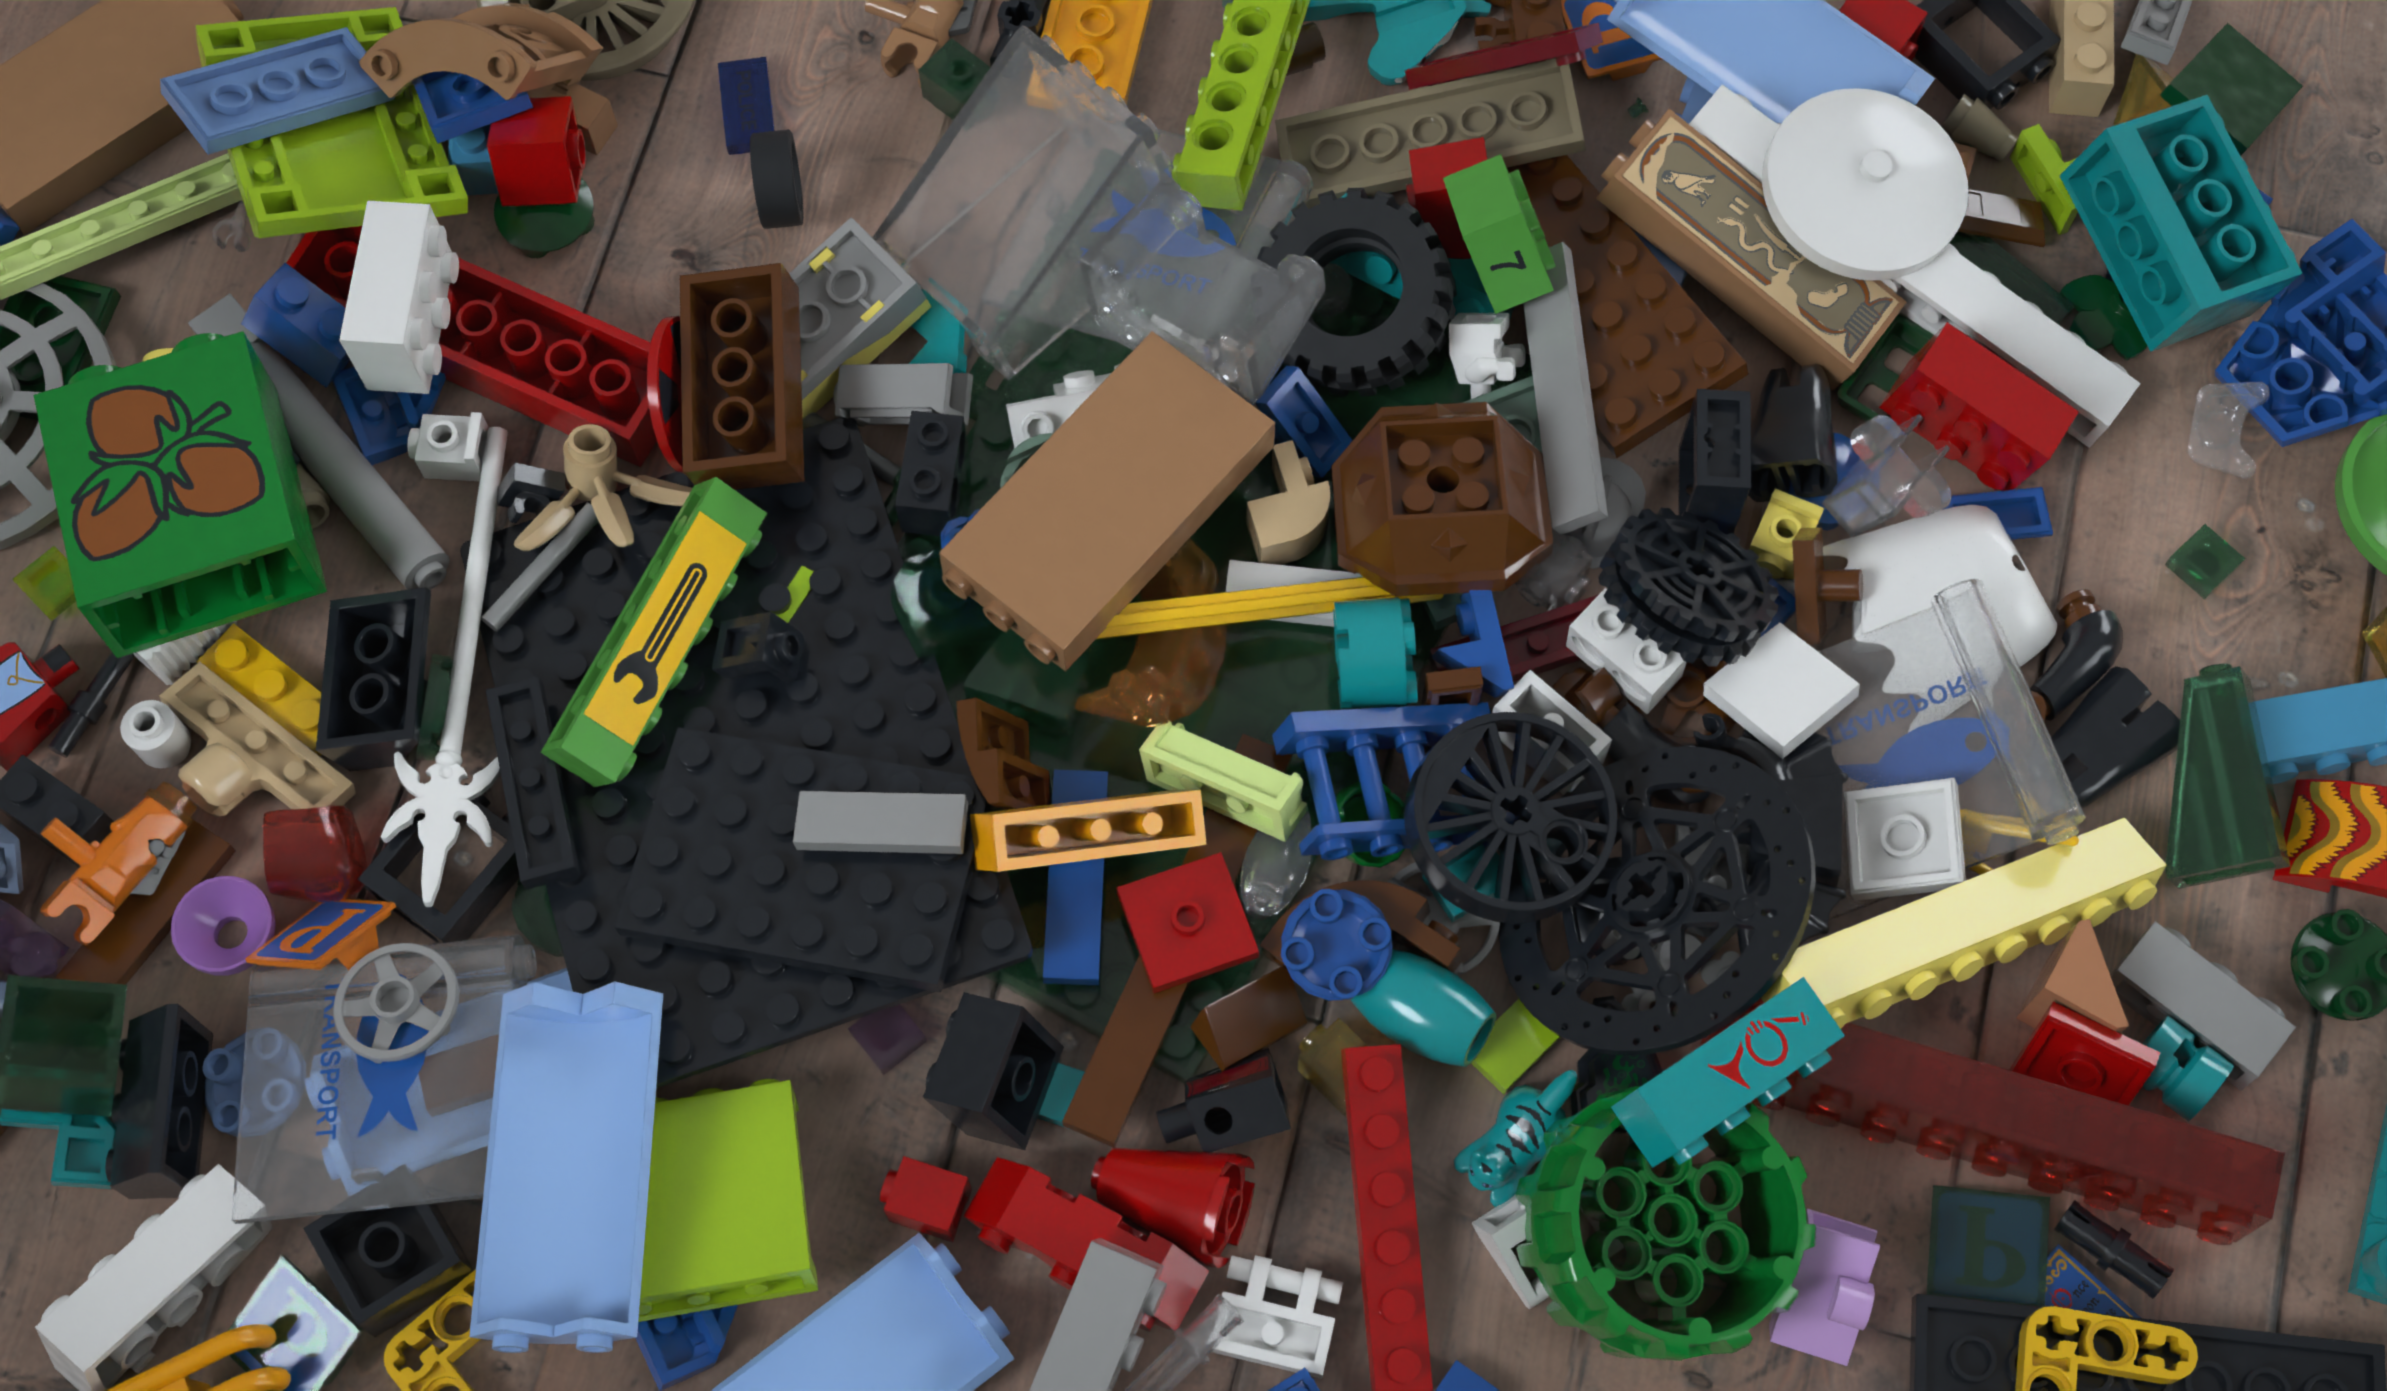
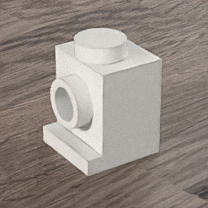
M471 412V417L422 415L420 428H411L409 432L408 454L411 459H415L424 478L480 481L487 429L489 428L483 414Z

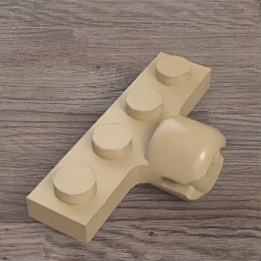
M200 661L159 695L162 703L166 704L184 724L207 741L206 747L179 769L178 776L187 795L210 815L215 817L225 816L252 792L263 789L272 793L317 829L356 794L354 784Z

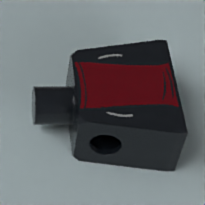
M1269 1048L1255 1053L1223 1072L1217 1067L1189 1078L1185 1081V1102L1156 1111L1159 1126L1167 1144L1197 1134L1203 1152L1208 1153L1291 1129L1287 1098ZM1215 1107L1224 1108L1222 1110H1212Z

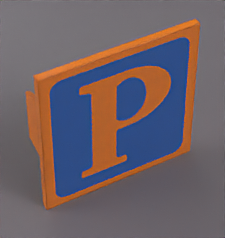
M1561 0L1563 21L1566 29L1599 22L1603 43L1586 49L1587 58L1580 61L1587 79L1610 74L1613 81L1645 73L1652 62L1662 60V58L1607 20L1617 4L1613 0Z
M324 898L246 957L245 960L247 963L264 966L321 970L336 958L350 970L365 955L379 949L376 926L389 917L391 911L397 906L395 902Z

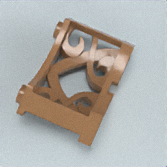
M500 3L468 10L452 19H428L402 26L378 40L361 58L359 64L390 98L399 96L408 86L414 85L413 82L421 76L432 72L447 71L475 78L492 88L505 100L516 98L519 93L562 81L567 86L579 83L603 47L589 33L555 12L545 13L538 9L530 8L529 4Z

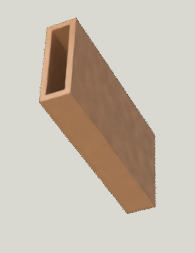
M101 0L0 65V205L20 227L24 235L188 129L161 94L160 79L201 68L195 25L242 21L244 17L233 0Z
M1151 331L939 552L943 572L942 580L958 597L967 599L970 596L983 606L985 616L996 627L1005 632L1011 628L1025 639L1024 644L1026 648L1038 660L1045 664L1053 661L1064 671H1067L1107 628L1106 626L1112 618L1120 614L1273 449L1275 422Z

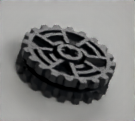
M1661 507L1657 514L1648 508L1641 510L1638 517L1631 515L1619 530L1615 541L1605 553L1599 565L1603 569L1598 577L1599 584L1608 588L1604 598L1608 604L1618 607L1619 612L1616 616L1622 623H1631L1637 628L1635 635L1643 641L1647 639L1655 641L1659 651L1667 655L1671 651L1680 653L1683 661L1694 663L1696 658H1700L1707 666H1717L1722 659L1730 665L1736 663L1740 656L1746 657L1756 645L1761 633L1766 630L1779 606L1774 602L1779 595L1778 589L1768 584L1772 574L1768 568L1760 567L1756 563L1759 556L1753 550L1742 548L1739 545L1740 538L1733 533L1726 535L1719 531L1717 523L1709 519L1705 523L1700 522L1696 519L1694 513L1684 511L1680 516L1676 515L1670 508Z

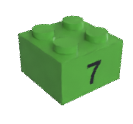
M1499 154L1444 177L1443 180L1462 237L1495 314L1554 291L1547 271L1555 268L1556 265L1519 170L1509 173L1502 155Z

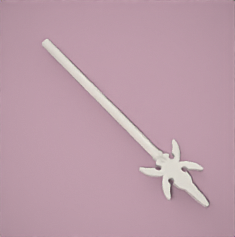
M490 427L487 429L440 749L435 757L436 764L430 766L425 771L426 775L431 777V780L423 784L419 782V773L406 762L400 752L394 753L395 769L400 782L416 798L406 802L393 813L381 835L383 842L388 843L400 831L412 825L417 814H425V818L418 821V837L424 847L421 886L423 903L426 907H432L440 888L447 853L457 841L461 829L460 823L455 821L458 816H467L466 822L468 827L480 836L487 847L493 845L492 831L487 818L471 800L486 792L499 777L501 772L498 757L486 768L475 773L469 785H462L461 781L468 778L464 768L461 767L463 762L461 750L497 511V490L501 483L508 436L507 430L501 427Z

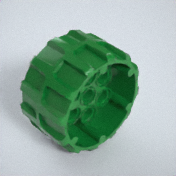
M1641 1086L1598 1095L1595 1102L1583 1108L1576 1115L1555 1121L1544 1132L1543 1140L1547 1151L1534 1174L1519 1179L1515 1196L1525 1206L1526 1243L1519 1244L1516 1249L1520 1265L1535 1270L1545 1291L1553 1300L1546 1306L1547 1313L1559 1326L1577 1327L1584 1330L1600 1341V1348L1604 1353L1619 1358L1682 1361L1683 1359L1703 1355L1735 1353L1750 1345L1753 1338L1749 1329L1760 1323L1768 1314L1789 1312L1799 1293V1290L1791 1285L1797 1275L1804 1250L1815 1247L1816 1225L1807 1224L1806 1208L1801 1185L1807 1178L1804 1165L1799 1156L1788 1157L1785 1150L1768 1131L1769 1117L1767 1113L1755 1104L1748 1103L1745 1105V1108L1751 1115L1748 1119L1722 1136L1715 1127L1703 1135L1709 1144L1708 1147L1715 1154L1708 1162L1692 1164V1158H1690L1681 1165H1678L1674 1157L1671 1156L1666 1159V1170L1661 1177L1655 1175L1650 1169L1648 1161L1635 1142L1626 1150L1623 1166L1606 1169L1603 1160L1595 1156L1602 1143L1617 1127L1620 1126L1623 1130H1626L1611 1106ZM1705 1174L1709 1175L1716 1185V1196L1711 1204L1702 1197L1700 1192V1182ZM1608 1179L1615 1182L1621 1192V1201L1615 1210L1607 1206L1603 1199V1188ZM1738 1204L1742 1228L1728 1221L1727 1212L1733 1210ZM1660 1206L1669 1212L1672 1219L1670 1232L1666 1236L1661 1235L1654 1224V1216ZM1579 1207L1592 1220L1599 1221L1600 1230L1594 1232L1587 1239L1585 1246H1583L1581 1237ZM1711 1233H1714L1722 1244V1254L1716 1263L1706 1253L1705 1245ZM1614 1239H1618L1626 1249V1261L1620 1270L1611 1264L1608 1257V1249ZM1666 1266L1671 1267L1677 1277V1288L1671 1296L1663 1291L1660 1284V1274ZM1718 1274L1723 1282L1728 1283L1717 1301L1700 1317L1686 1318L1685 1306L1691 1305L1696 1301L1703 1290V1275ZM1634 1280L1636 1292L1642 1301L1651 1307H1657L1658 1318L1643 1319L1642 1321L1636 1319L1621 1308L1609 1296L1607 1291L1614 1287L1616 1281Z

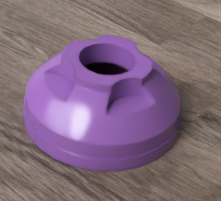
M219 876L207 879L194 886L178 903L171 923L172 942L183 960L203 973L214 976H228L240 973L254 965L247 963L245 958L274 937L276 926L274 910L267 896L255 884L246 879L235 876ZM231 921L246 923L248 931L243 943L232 949L220 947L218 934L225 924Z

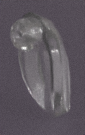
M1308 810L1286 842L1258 830L1249 844L1243 861L1240 889L1245 910L1250 917L1256 920H1264L1271 915L1277 914L1288 905L1302 886L1308 873L1311 855L1302 856L1299 843L1312 830Z

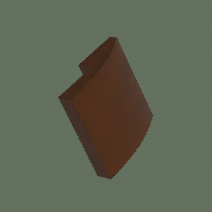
M978 698L956 701L958 725L965 757L972 776L987 802L1003 810L1050 805L1049 770L1030 762L1028 721Z

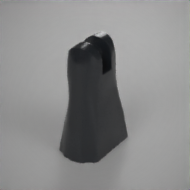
M1803 365L1800 385L1790 386L1785 368L1771 369L1763 384L1758 409L1751 427V489L1748 496L1755 502H1768L1775 488L1789 494L1790 480L1796 496L1808 498L1830 495L1833 492V488L1838 484L1836 446L1832 427L1831 389L1827 375L1821 365Z
M2115 666L2088 692L2068 719L2032 756L2024 770L2022 779L2032 790H2035L2058 772L2069 784L2050 802L2048 807L2059 817L2069 815L2085 808L2121 783L2155 765L2187 743L2188 738L2185 726L2159 700L2142 713L2140 710L2152 693L2128 668Z

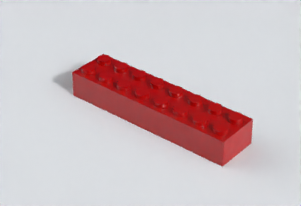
M362 226L308 232L304 235L286 263L346 308ZM458 258V278L456 283H450L447 296L450 302V322L447 329H441L439 345L442 351L440 372L445 373L446 380L568 435L572 430L581 425L593 424L601 426L609 432L615 441L617 457L641 467L657 441L652 425L647 391V363L651 342Z

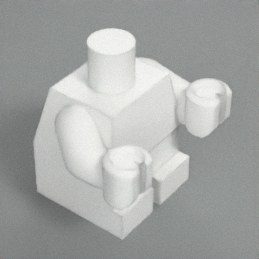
M1458 313L1449 323V355L1458 383L1470 384L1471 399L1491 392V384H1494L1497 379L1500 381L1514 380L1516 377V367H1523L1526 363V352L1523 344L1504 345L1502 341V336L1510 327L1509 313Z

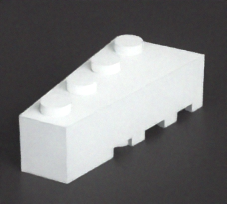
M220 1164L216 1165L206 1175L200 1174L191 1179L184 1186L179 1194V1199L161 1215L154 1214L146 1219L139 1226L134 1234V1239L116 1255L110 1254L101 1259L90 1271L88 1280L70 1296L64 1295L58 1298L45 1310L41 1322L35 1328L55 1369L79 1391H105L111 1388L128 1368L133 1369L139 1374L155 1356L151 1349L155 1345L158 1336L167 1327H182L197 1311L196 1308L203 1297L201 1290L209 1282L214 1287L220 1286L273 1229L267 1206Z

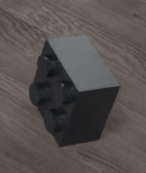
M964 992L957 1010L951 1014L948 1020L946 1039L937 1062L932 1064L927 1073L926 1090L923 1098L966 1135L1026 1150L1064 1046L1023 1006Z
M406 1165L303 1228L356 1325L374 1337L379 1336L446 1294L474 1271L425 1183Z

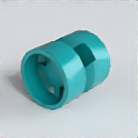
M2167 1015L2142 1043L2160 1052L2155 1069L2142 1087L2147 1091L2160 1089L2162 1091V1102L2189 1122L2217 1092L2231 1073L2234 1065L2208 1045L2196 1048L2193 1045L2194 1035Z

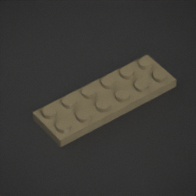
M1555 59L1275 120L1287 204L1291 214H1293L1291 210L1303 201L1308 209L1320 204L1318 194L1331 190L1334 191L1337 199L1342 197L1348 188H1364L1368 197L1375 196L1378 191L1391 193L1405 190L1406 184L1413 183L1408 150L1484 137L1487 159L1501 154L1506 167L1586 151L1570 65L1557 66Z

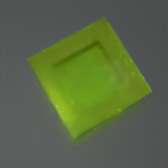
M52 546L12 579L51 621L76 602L68 560L55 546Z

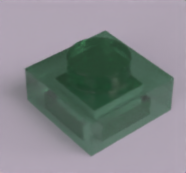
M2204 524L2171 555L2165 565L2203 599H2206L2240 567L2246 558Z

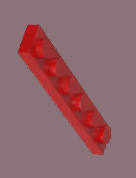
M1401 1044L1344 1048L1341 1050L1371 1391H1433Z

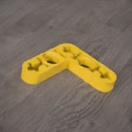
M476 1269L395 1335L387 1344L384 1352V1366L401 1391H439L448 1386L457 1387L460 1391H475L453 1362L481 1339L470 1338V1329L462 1335L454 1336L448 1334L445 1329L444 1320L449 1310L457 1305L465 1304L472 1308L473 1297L470 1294L474 1291ZM429 1327L432 1328L438 1338L448 1344V1347L443 1352L434 1344L422 1352L420 1360L424 1365L418 1371H414L409 1367L401 1370L400 1367L406 1362L403 1351L407 1347L411 1346L419 1351L432 1341L430 1337L424 1334Z
M2056 1306L2043 1307L2029 1315L2022 1323L2019 1334L2015 1391H2030L2031 1383L2037 1377L2051 1379L2060 1391H2076L2078 1370L2158 1384H2172L2190 1375L2195 1369L2198 1360L2197 1347L2188 1334L2175 1327ZM2050 1321L2053 1322V1331L2055 1333L2072 1336L2079 1331L2078 1325L2083 1326L2078 1343L2066 1340L2059 1341L2052 1346V1349L2046 1348V1339L2042 1336H2037L2036 1329H2040ZM2107 1329L2120 1337L2123 1343V1353L2118 1361L2105 1360L2095 1351L2093 1339L2098 1330ZM2137 1335H2140L2142 1337L2139 1345ZM2165 1342L2170 1343L2169 1348L2172 1353L2180 1355V1361L2170 1366L2169 1370L2165 1369L2163 1358L2152 1355L2140 1357L2137 1359L2138 1366L2134 1365L2139 1348L2155 1350L2163 1346ZM2077 1345L2079 1347L2080 1356L2075 1355L2074 1353L2077 1348Z

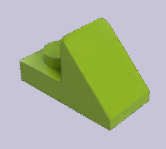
M2040 124L2021 131L2009 158L2037 202H2041L2042 210L2057 234L2062 235L2068 232L2078 211L2059 175L2075 159L2064 163L2057 143L2049 139Z

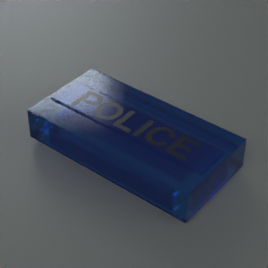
M766 57L718 63L725 139L729 155L749 153L752 133L776 131L769 67Z

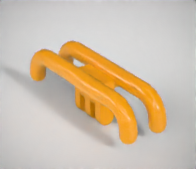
M251 1324L237 1327L212 1337L105 1391H282L289 1386L291 1375L284 1368L269 1366L242 1373L214 1387L204 1382L189 1379L188 1375L231 1354L250 1348H270L275 1343L277 1336L272 1327L263 1324Z

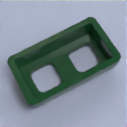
M1898 314L1856 371L1839 388L1837 399L1840 406L1884 433L1894 431L1898 425L1894 423L1889 414L1881 416L1858 402V397L1868 385H1875L1888 393L1899 377L1898 374L1889 370L1884 365V361L1891 351L1895 348H1900L1914 356L1934 335Z

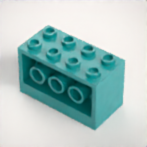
M2208 95L2106 128L2059 175L2150 352L2251 316L2303 274L2296 262L2293 250L2287 245L2272 217L2269 205L2263 200L2248 171L2246 162L2240 157L2225 128L2222 117L2215 110Z

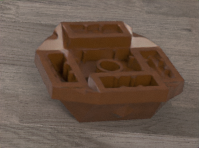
M1487 402L1381 407L1332 465L1338 566L1353 574L1358 572L1372 584L1394 596L1469 593V590L1505 591L1521 579L1536 563L1539 565L1552 555L1553 535L1543 454ZM1443 490V491H1448V492H1447V493H1439V492H1436V491Z

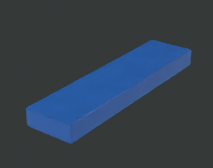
M1054 770L1052 804L1107 798L1108 771ZM1105 858L1049 865L1043 966L1044 984L1099 985Z

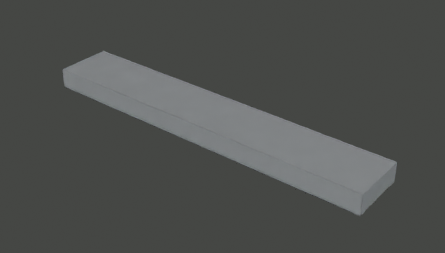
M1563 242L1549 247L1556 265L1555 268L1547 271L1554 291L1523 303L1552 528L1561 535L1608 518L1572 251Z

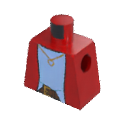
M8 642L0 646V765L7 772L22 754L27 757L70 714L67 710L68 704L56 691L55 687L80 668L60 644L35 662L15 642Z

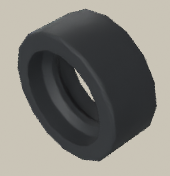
M787 129L752 133L750 137L751 171L755 200L762 227L764 229L802 225L804 219L802 187L792 132Z

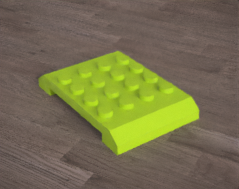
M396 7L195 26L201 67H205L345 27L349 29L367 52L378 40L403 25ZM414 85L404 89L399 96L395 97V100L227 149L254 237L257 238L362 226L367 201L430 204L435 217L468 213V197L456 165H449L442 143H437Z

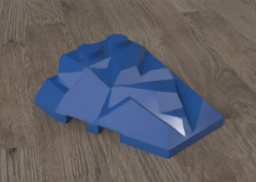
M2353 218L2309 247L2300 259V269L2303 274L2272 298L2271 305L2258 322L2252 321L2215 369V376L2281 447L2387 414V275L2384 273L2386 252Z

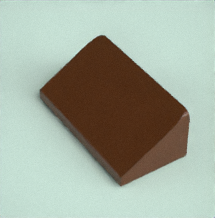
M1283 965L1204 1007L1190 1028L1223 1072L1305 1027L1308 1022L1293 979L1287 967Z

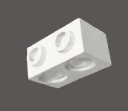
M1605 588L1569 626L1566 647L1594 671L1604 667L1614 679L1620 692L1643 712L1648 714L1680 680L1686 666V661H1683L1680 653L1671 651L1667 655L1658 650L1657 643L1652 639L1643 641L1636 636L1637 628L1631 623H1622L1616 616L1619 612L1618 607L1606 602L1604 594L1607 589Z

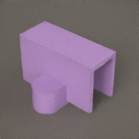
M1807 1208V1224L1816 1225L1815 1247L1804 1250L1797 1275L1791 1285L1799 1290L1798 1297L1789 1312L1774 1313L1771 1316L1769 1323L1770 1342L1847 1366L1858 1332L1865 1329L1873 1307L1874 1285L1868 1282L1880 1249V1244L1874 1243L1878 1231Z

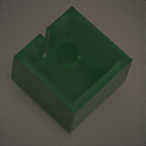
M8 975L0 1025V1109L111 1117L127 985Z

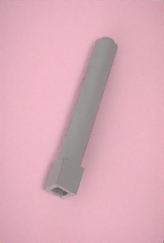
M229 293L190 320L188 324L195 335L215 333L228 336L244 331L277 389L291 448L299 456L302 464L407 590L427 587L430 590L439 585L446 576L449 556L277 351L241 325L246 311Z

